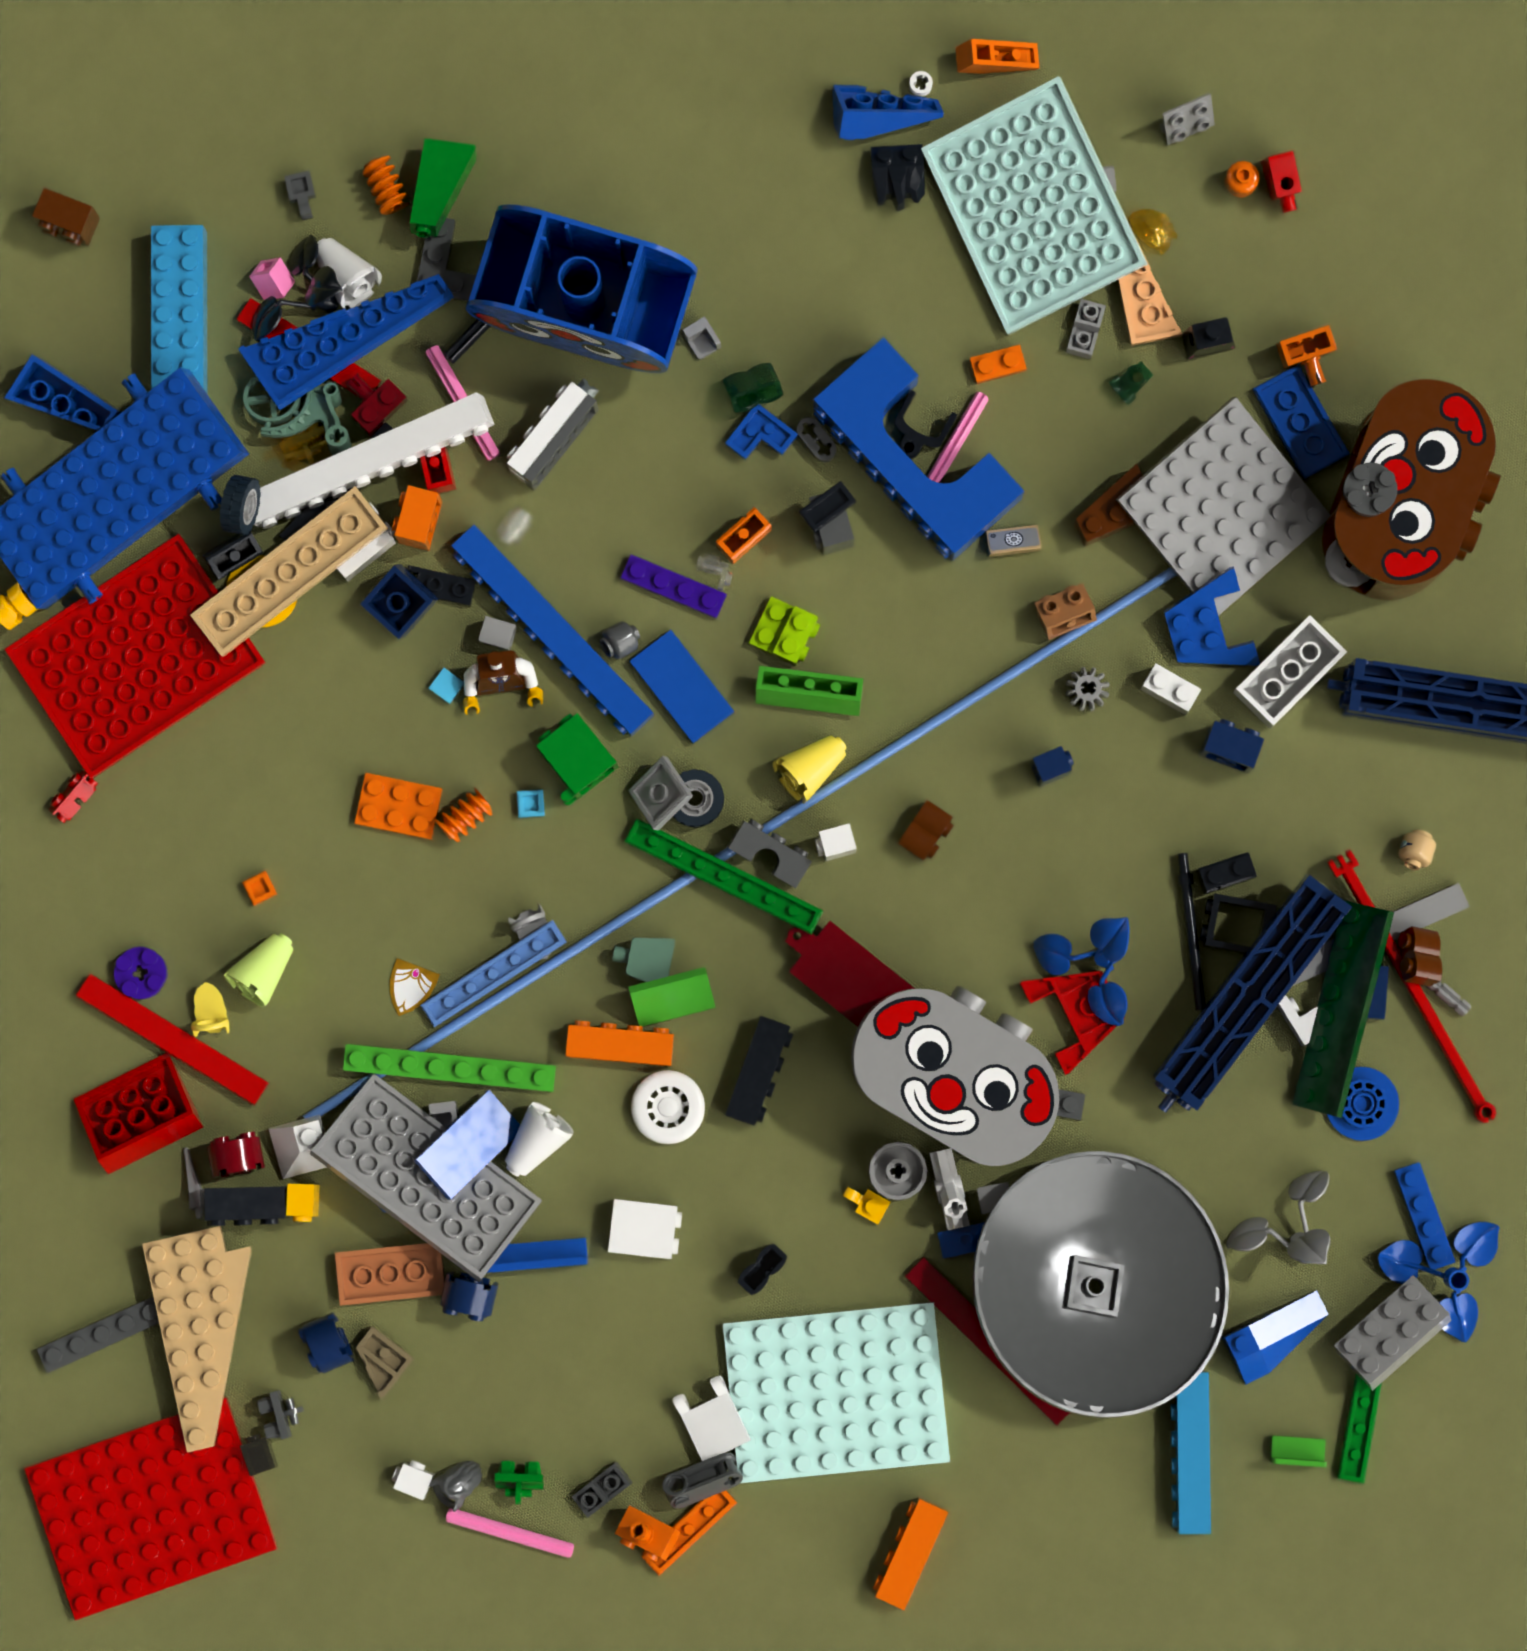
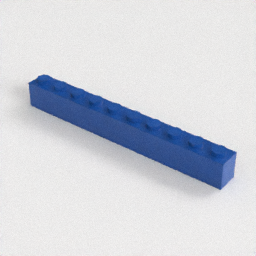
M475 525L469 528L451 545L455 551L452 556L462 566L467 564L473 570L470 575L480 585L484 582L491 589L488 591V594L498 604L502 601L508 607L506 613L515 622L519 619L526 626L524 632L533 641L537 638L544 645L541 648L542 651L551 660L556 657L562 665L559 668L569 679L574 676L580 682L577 686L587 698L592 695L598 701L595 706L605 717L610 714L616 720L613 725L622 735L628 733L632 737L654 716L651 709Z

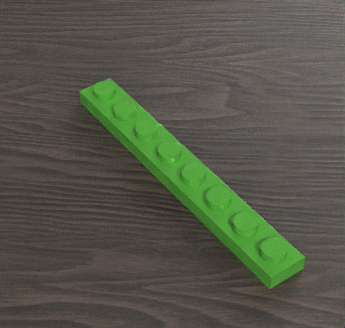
M346 1044L343 1070L553 1092L556 1065Z

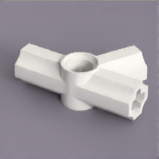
M952 1148L929 1153L935 1175L934 1185L939 1204L942 1205L947 1230L970 1226L961 1177L957 1174Z

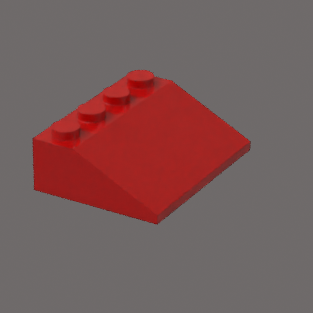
M168 1053L73 1099L97 1161L108 1175L203 1128L192 1099Z

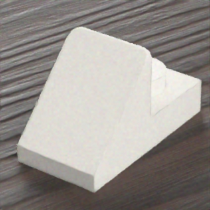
M1285 995L1277 1007L1300 1045L1304 1046L1310 1041L1318 1007L1299 1017L1297 1012L1300 1009L1292 997L1288 999Z

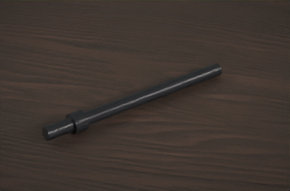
M1188 853L1177 854L1180 874L1177 875L1178 886H1181L1195 1011L1203 1010L1206 1005L1191 884H1194L1193 873H1190Z

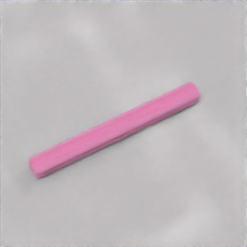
M436 345L427 349L425 354L452 401L456 402L467 397L439 346ZM488 432L480 436L472 435L486 460H493L500 455L497 446Z
M977 391L927 475L932 481L941 483L988 402V397L985 394Z
M449 1508L447 1511L446 1521L563 1557L570 1558L574 1550L573 1543L461 1510L453 1512V1509Z

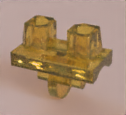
M318 422L305 430L306 433L298 436L282 437V442L279 445L287 462L295 458L297 461L307 458L310 465L315 463L313 455L321 453V448L328 446L323 426L320 427Z

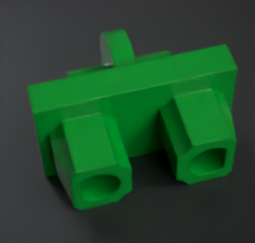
M513 1461L500 1462L498 1473H495L494 1481L496 1488L505 1489V1497H515V1505H521L522 1497H532V1490H544V1479L539 1462H525V1474H515V1462Z

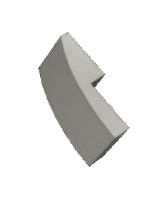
M1084 299L1080 300L1066 353L1091 360L1106 305Z

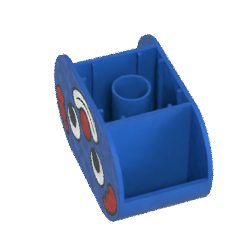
M504 204L496 209L494 221L469 301L466 305V311L479 321L520 338L630 370L664 373L667 371L698 269L694 263L684 256L660 245L540 209Z

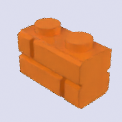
M754 507L746 514V517H742L715 541L716 547L734 565L772 531V526Z

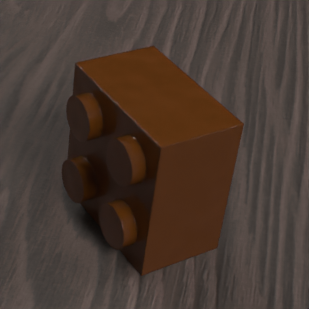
M43 188L32 215L37 222V226L42 229V233L54 238L57 235L66 238L65 241L77 247H80L81 244L89 247L100 220L92 206L47 188Z

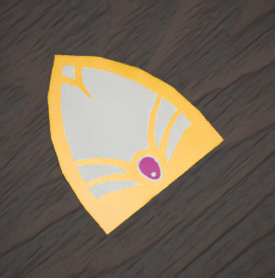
M397 958L390 978V994L398 1015L401 1016L409 1013L423 1004L435 988L440 974Z

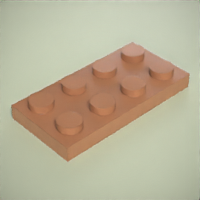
M428 1243L335 1253L340 1306L442 1295L445 1283L443 1257L439 1251Z

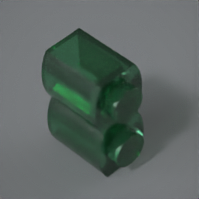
M771 363L758 364L747 372H736L722 380L726 395L736 413L751 410L758 404L770 403L783 396L780 381Z

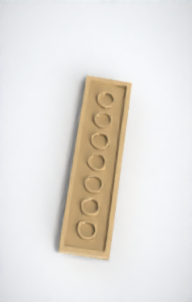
M355 486L190 616L219 654L224 657L385 532L388 527Z

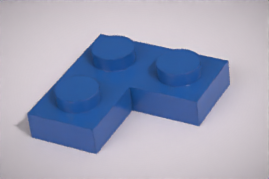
M756 403L725 442V445L745 461L761 440L783 456L798 437V434L760 404Z

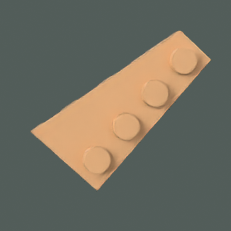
M1149 264L1117 280L1131 346L1181 337L1183 335L1169 305H1167L1158 282H1156Z

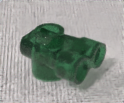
M1140 361L1136 365L1130 366L1120 377L1115 375L1108 383L1124 402L1129 405L1137 398L1135 394L1153 377V374ZM1136 373L1143 375V379L1140 382H1135L1133 379Z

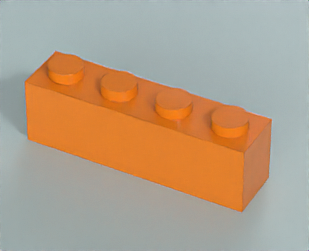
M575 1020L574 1025H568L566 1057L672 1066L674 1034H669V1029L654 1027L653 1032H644L643 1026L627 1025V1030L616 1029L617 1024L601 1023L600 1028L590 1027L591 1022L578 1020Z
M919 1497L917 1502L911 1501L906 1512L909 1520L905 1527L900 1526L894 1539L898 1541L895 1551L889 1550L883 1563L887 1566L883 1576L878 1574L872 1589L876 1590V1598L905 1610L949 1513L947 1510Z

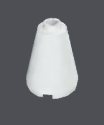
M323 238L317 242L318 256L316 261L320 269L324 266L331 267L335 271L337 280L343 291L335 295L341 307L345 308L348 305L350 308L359 306L361 302L369 299L374 294L371 290L375 284L379 286L381 283L382 275L380 271L333 238Z
M532 1102L528 1106L505 1158L507 1170L515 1176L519 1177L520 1174L526 1176L573 1135L574 1131L561 1116L555 1117L549 1113L551 1109L541 1103Z

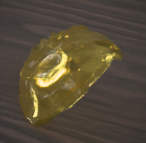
M1140 209L1128 217V223L1137 236L1146 245L1158 250L1160 255H1164L1169 249L1172 237L1174 239L1178 238L1176 231L1173 229V223L1170 222V219L1164 213L1153 209Z

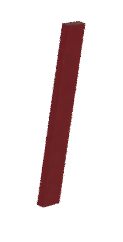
M923 1257L905 1277L931 1303L934 1302V1306L1058 1426L1070 1412L1056 1408L1037 1398L1022 1387L1006 1371L986 1340L976 1308Z

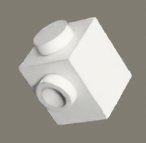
M411 1460L410 1464L405 1462L402 1467L397 1466L391 1480L396 1482L393 1489L424 1500L435 1474L424 1470L426 1465L414 1460Z

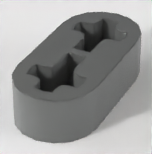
M814 418L802 419L797 426L799 439L819 462L826 463L833 460L836 455L834 441ZM803 425L815 426L813 429V433L816 436L815 439L808 433L802 434L804 431ZM818 441L825 447L831 446L829 456L818 454L820 451V447L817 444Z

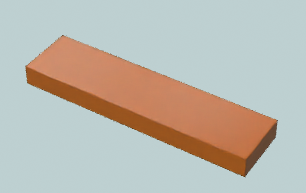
M727 1491L699 1501L672 1526L680 1531V1534L666 1561L658 1558L657 1562L644 1555H641V1557L660 1576L736 1505L737 1501Z

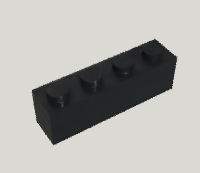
M760 1016L725 1116L755 1126L757 1122L762 1123L767 1108L763 1107L765 1097L771 1098L776 1083L771 1082L774 1072L780 1073L785 1060L780 1055L783 1047L789 1048L794 1034L789 1032L791 1026Z

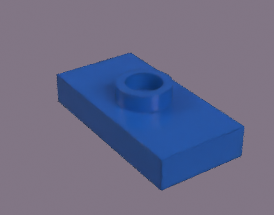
M985 1222L938 1232L943 1259L975 1252L977 1241Z

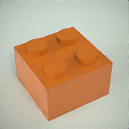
M408 485L406 492L402 491L399 499V506L401 507L400 517L395 516L392 531L399 544L426 551L430 550L443 502L439 493Z

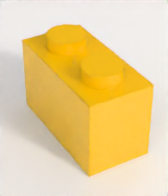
M287 1184L286 1216H293V1221L312 1222V1217H318L320 1185Z

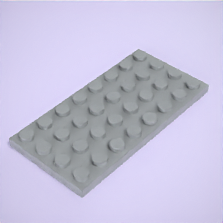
M373 1074L311 1150L310 1155L480 1282L542 1200L491 1161L452 1199L448 1200L414 1162L447 1128L376 1074Z

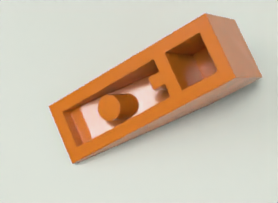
M970 39L955 47L957 72L985 74L1039 69L1037 43Z

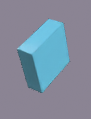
M443 668L430 685L429 690L451 704L463 688L464 681L446 668Z
M543 790L517 791L518 818L545 816Z

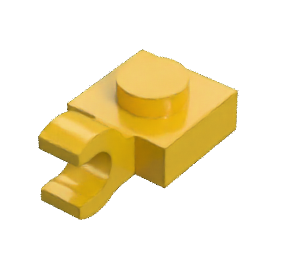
M847 1187L842 1195L858 1204L855 1210L856 1213L877 1225L891 1203L869 1189L862 1195Z

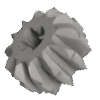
M1082 667L1080 669L1081 677L1076 672H1073L1071 677L1074 681L1066 682V686L1073 689L1066 691L1065 694L1067 697L1075 696L1070 702L1072 706L1078 701L1081 702L1079 706L1080 711L1084 710L1086 704H1088L1090 711H1094V702L1102 707L1104 702L1100 697H1109V693L1101 689L1108 688L1110 684L1109 682L1100 683L1105 674L1101 673L1096 678L1094 676L1096 668L1094 667L1090 670L1089 675H1087L1085 667ZM1091 684L1093 686L1091 692H1094V694L1091 695L1089 692L1083 694L1082 690L1084 687L1081 685L1089 686Z

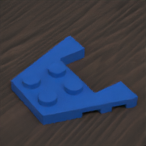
M1234 566L1229 567L1224 573L1215 579H1211L1194 593H1190L1164 610L1178 662L1260 665L1253 640L1231 647L1226 646L1214 598L1240 591Z

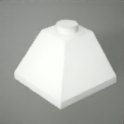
M320 1114L269 1128L283 1179L326 1168L325 1165L310 1155L311 1150L325 1134Z

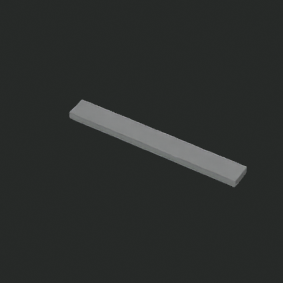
M1457 883L1395 911L1389 931L1394 941L1399 939L1402 931L1411 926L1424 928L1470 907L1460 884ZM1334 939L1325 942L1293 986L1326 971Z

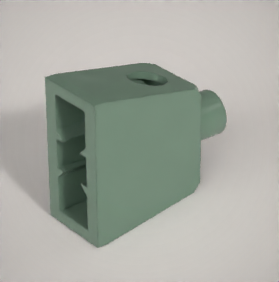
M632 938L630 949L615 946L612 961L627 964L625 974L642 982L669 976L676 940L668 938Z

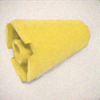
M829 735L777 758L772 763L774 772L780 771L782 777L779 781L797 801L802 798V803L804 804L811 799L846 756V745L839 737L835 738Z

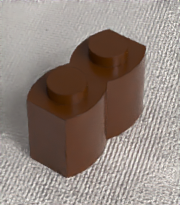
M926 800L899 840L898 845L923 862L927 857L932 859L939 849L936 843L941 835L946 838L954 827V824L951 823L953 817L929 800Z
M1413 926L1402 931L1398 939V945L1402 955L1400 971L1403 981L1429 987L1440 982L1442 978V962L1439 957L1441 942L1438 932Z

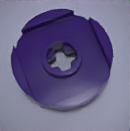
M134 947L125 951L116 960L114 968L116 985L129 997L138 1000L152 998L161 991L164 983H166L168 978L166 962L152 949ZM138 966L148 970V974L144 975V980L140 981L139 977H134V972L137 971Z

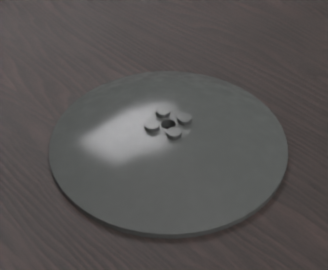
M1086 1151L1060 1156L1038 1165L1021 1176L1002 1194L990 1211L977 1241L972 1274L973 1296L978 1319L986 1340L1002 1366L1022 1387L1056 1408L1081 1416L1096 1418H1117L1151 1410L1166 1403L1187 1388L1203 1371L1220 1341L1226 1322L1229 1302L1228 1270L1220 1239L1204 1209L1189 1191L1166 1172L1138 1158L1106 1151ZM1091 1279L1098 1281L1100 1284L1098 1294H1094L1089 1290L1088 1285Z

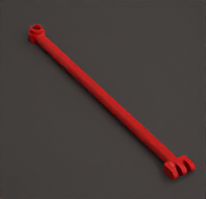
M1350 849L1345 851L1346 857L1349 860L1347 863L1341 854L1336 856L1340 867L1337 868L1332 859L1327 861V865L1335 878L1340 875L1343 876L1358 904L1375 907L1353 869L1359 863ZM1389 932L1385 952L1403 981L1400 971L1402 955ZM1403 981L1472 1102L1475 1119L1482 1123H1488L1489 1119L1493 1120L1496 1116L1494 1105L1485 1101L1419 984ZM1485 1107L1490 1110L1489 1118L1482 1115V1109Z

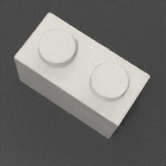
M1156 663L1140 689L1184 715L1189 712L1201 691L1197 686Z
M850 823L819 831V838L815 839L819 857L824 856L825 861L856 853L857 848Z

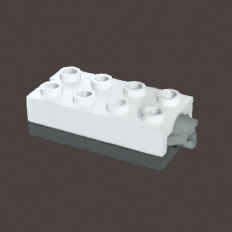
M584 378L578 385L573 382L568 387L563 385L555 396L557 401L552 407L546 406L540 414L539 418H541V421L537 426L534 427L532 425L523 436L525 441L520 447L515 446L508 454L507 459L509 461L507 465L510 473L535 491L599 411L597 400L594 397L600 390L594 386H589L588 381Z

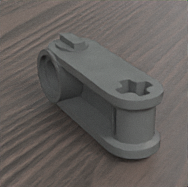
M722 1453L667 1475L663 1480L662 1487L670 1505L673 1508H685L688 1505L739 1485L743 1480V1476L736 1468L735 1455L733 1453Z

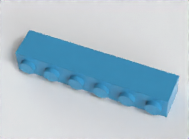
M1201 1372L1187 1388L1175 1396V1404L1170 1405V1418L1175 1420V1431H1171L1170 1437L1171 1447H1175L1176 1458H1171V1474H1176V1485H1171L1172 1501H1176V1512H1172V1528H1177L1178 1534H1211L1209 1372Z

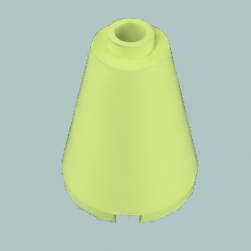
M282 933L279 935L272 934L229 968L224 974L225 980L234 989L237 986L242 991L241 995L260 1007H265L269 1003L293 952L292 941Z

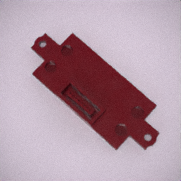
M830 920L817 936L813 933L810 935L796 927L788 931V937L785 939V942L801 954L789 972L857 1027L866 1013L884 997L898 991L915 989ZM799 932L801 934L800 939L795 940L793 934Z

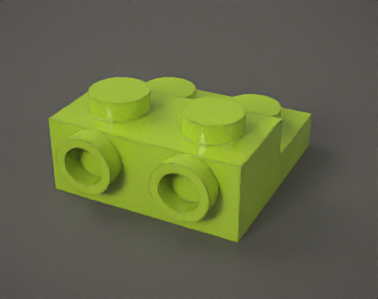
M771 596L749 641V645L796 666L798 661L804 662L810 649L806 644L810 637H816L821 624L817 623L818 616Z

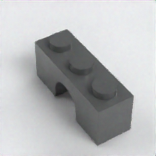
M750 819L748 823L742 820L726 847L749 861H752L759 850L764 848L772 849L777 856V864L771 874L796 888L812 862L807 859L809 853L798 846H795L792 850L784 845L786 839L774 832L771 836L762 832L764 826L753 819Z

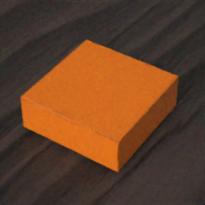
M266 870L242 882L253 906L278 895Z

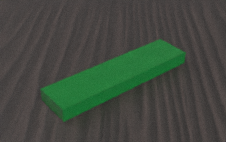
M1356 1373L1337 1478L1364 1484L1382 1383L1372 1391Z

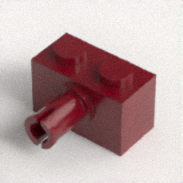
M357 373L353 376V380L359 387L351 379L346 384L362 400L361 405L351 416L369 436H372L407 402V397L389 378L377 390H373Z

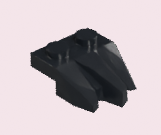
M922 144L871 147L873 195L878 206L884 205L886 200L890 199L894 204L896 212L905 209L906 198H910L914 203L920 202L925 194Z

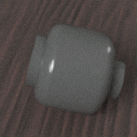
M620 621L603 630L600 645L607 657L619 660L638 649L640 634L634 625L630 626L628 623Z

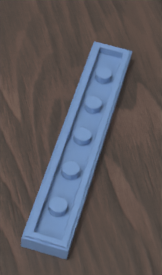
M552 920L420 1006L432 1025L437 1027L566 944L567 941L554 920Z

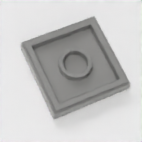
M662 756L628 790L653 830L658 831L693 797L668 757Z

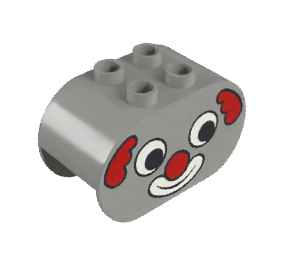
M956 986L950 997L942 992L931 989H907L892 993L878 1001L861 1020L854 1036L851 1051V1062L855 1079L861 1090L873 1102L970 1160L982 1165L1002 1166L1014 1163L1028 1156L1045 1140L1057 1117L1059 1088L1055 1073L1047 1058L1036 1047L1026 1042L1033 1030L1032 1028L1006 1013L1001 1014L996 1024L980 1015L986 1001L961 986Z

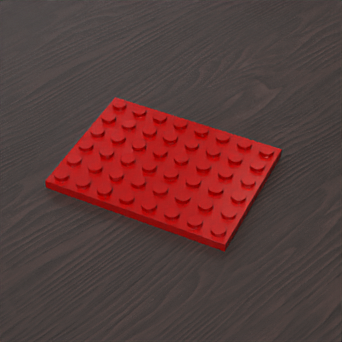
M177 534L97 587L103 596L100 599L97 597L96 602L89 604L85 596L4 649L90 779H94L266 664L250 638H247L230 653L222 657L190 616L219 592L180 534Z
M227 1397L223 1399L215 1446L187 1453L180 1417L177 1414L24 1468L75 1620L278 1549Z

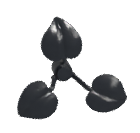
M309 235L295 248L289 260L290 273L298 276L303 272V275L311 282L305 296L306 303L289 300L277 301L273 296L265 299L258 307L253 319V335L257 342L277 327L282 316L281 306L283 305L304 307L313 311L319 308L328 314L335 312L338 308L339 303L335 295L343 291L337 280L335 271L329 266H324L313 277L308 272V268L315 264L318 256V244L313 235Z

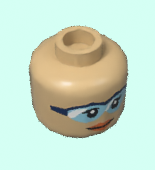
M1413 830L1404 835L1398 853L1399 858L1405 863L1404 866L1411 870L1417 871L1420 868L1428 867L1435 853L1436 842L1432 839L1430 833L1423 830Z

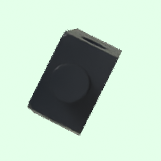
M1227 317L1193 324L1182 333L1187 360L1236 348Z

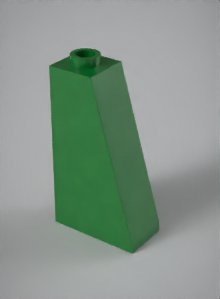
M424 138L410 217L411 234L421 238L437 237L476 162V145Z

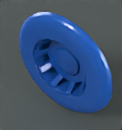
M1355 1067L1349 1088L1352 1092L1347 1096V1107H1344L1342 1118L1328 1115V1118L1333 1127L1342 1135L1353 1140H1372L1385 1134L1394 1124L1399 1111V1097L1394 1084L1382 1072L1369 1067ZM1360 1083L1361 1088L1355 1089L1354 1084ZM1366 1084L1372 1085V1088H1366ZM1376 1089L1378 1090L1381 1096H1377V1094L1375 1093ZM1380 1100L1383 1101V1107L1379 1106ZM1348 1110L1351 1113L1350 1118L1345 1114V1111ZM1377 1111L1380 1112V1115H1379L1378 1118L1375 1117V1114L1377 1113ZM1371 1118L1372 1123L1366 1124V1119ZM1354 1119H1360V1124L1355 1123Z

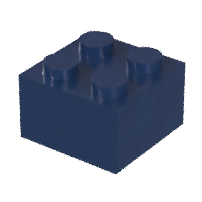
M398 564L391 568L360 605L395 637L402 639L409 634L439 598L405 567Z
M1220 719L1219 722L1214 721L1209 727L1199 756L1249 774L1255 767L1264 738L1259 737L1260 733L1255 730L1245 728L1242 731L1234 728L1235 724L1228 720Z

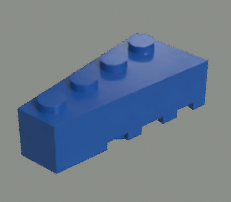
M33 354L4 397L5 399L97 431L122 413L121 410L44 359Z

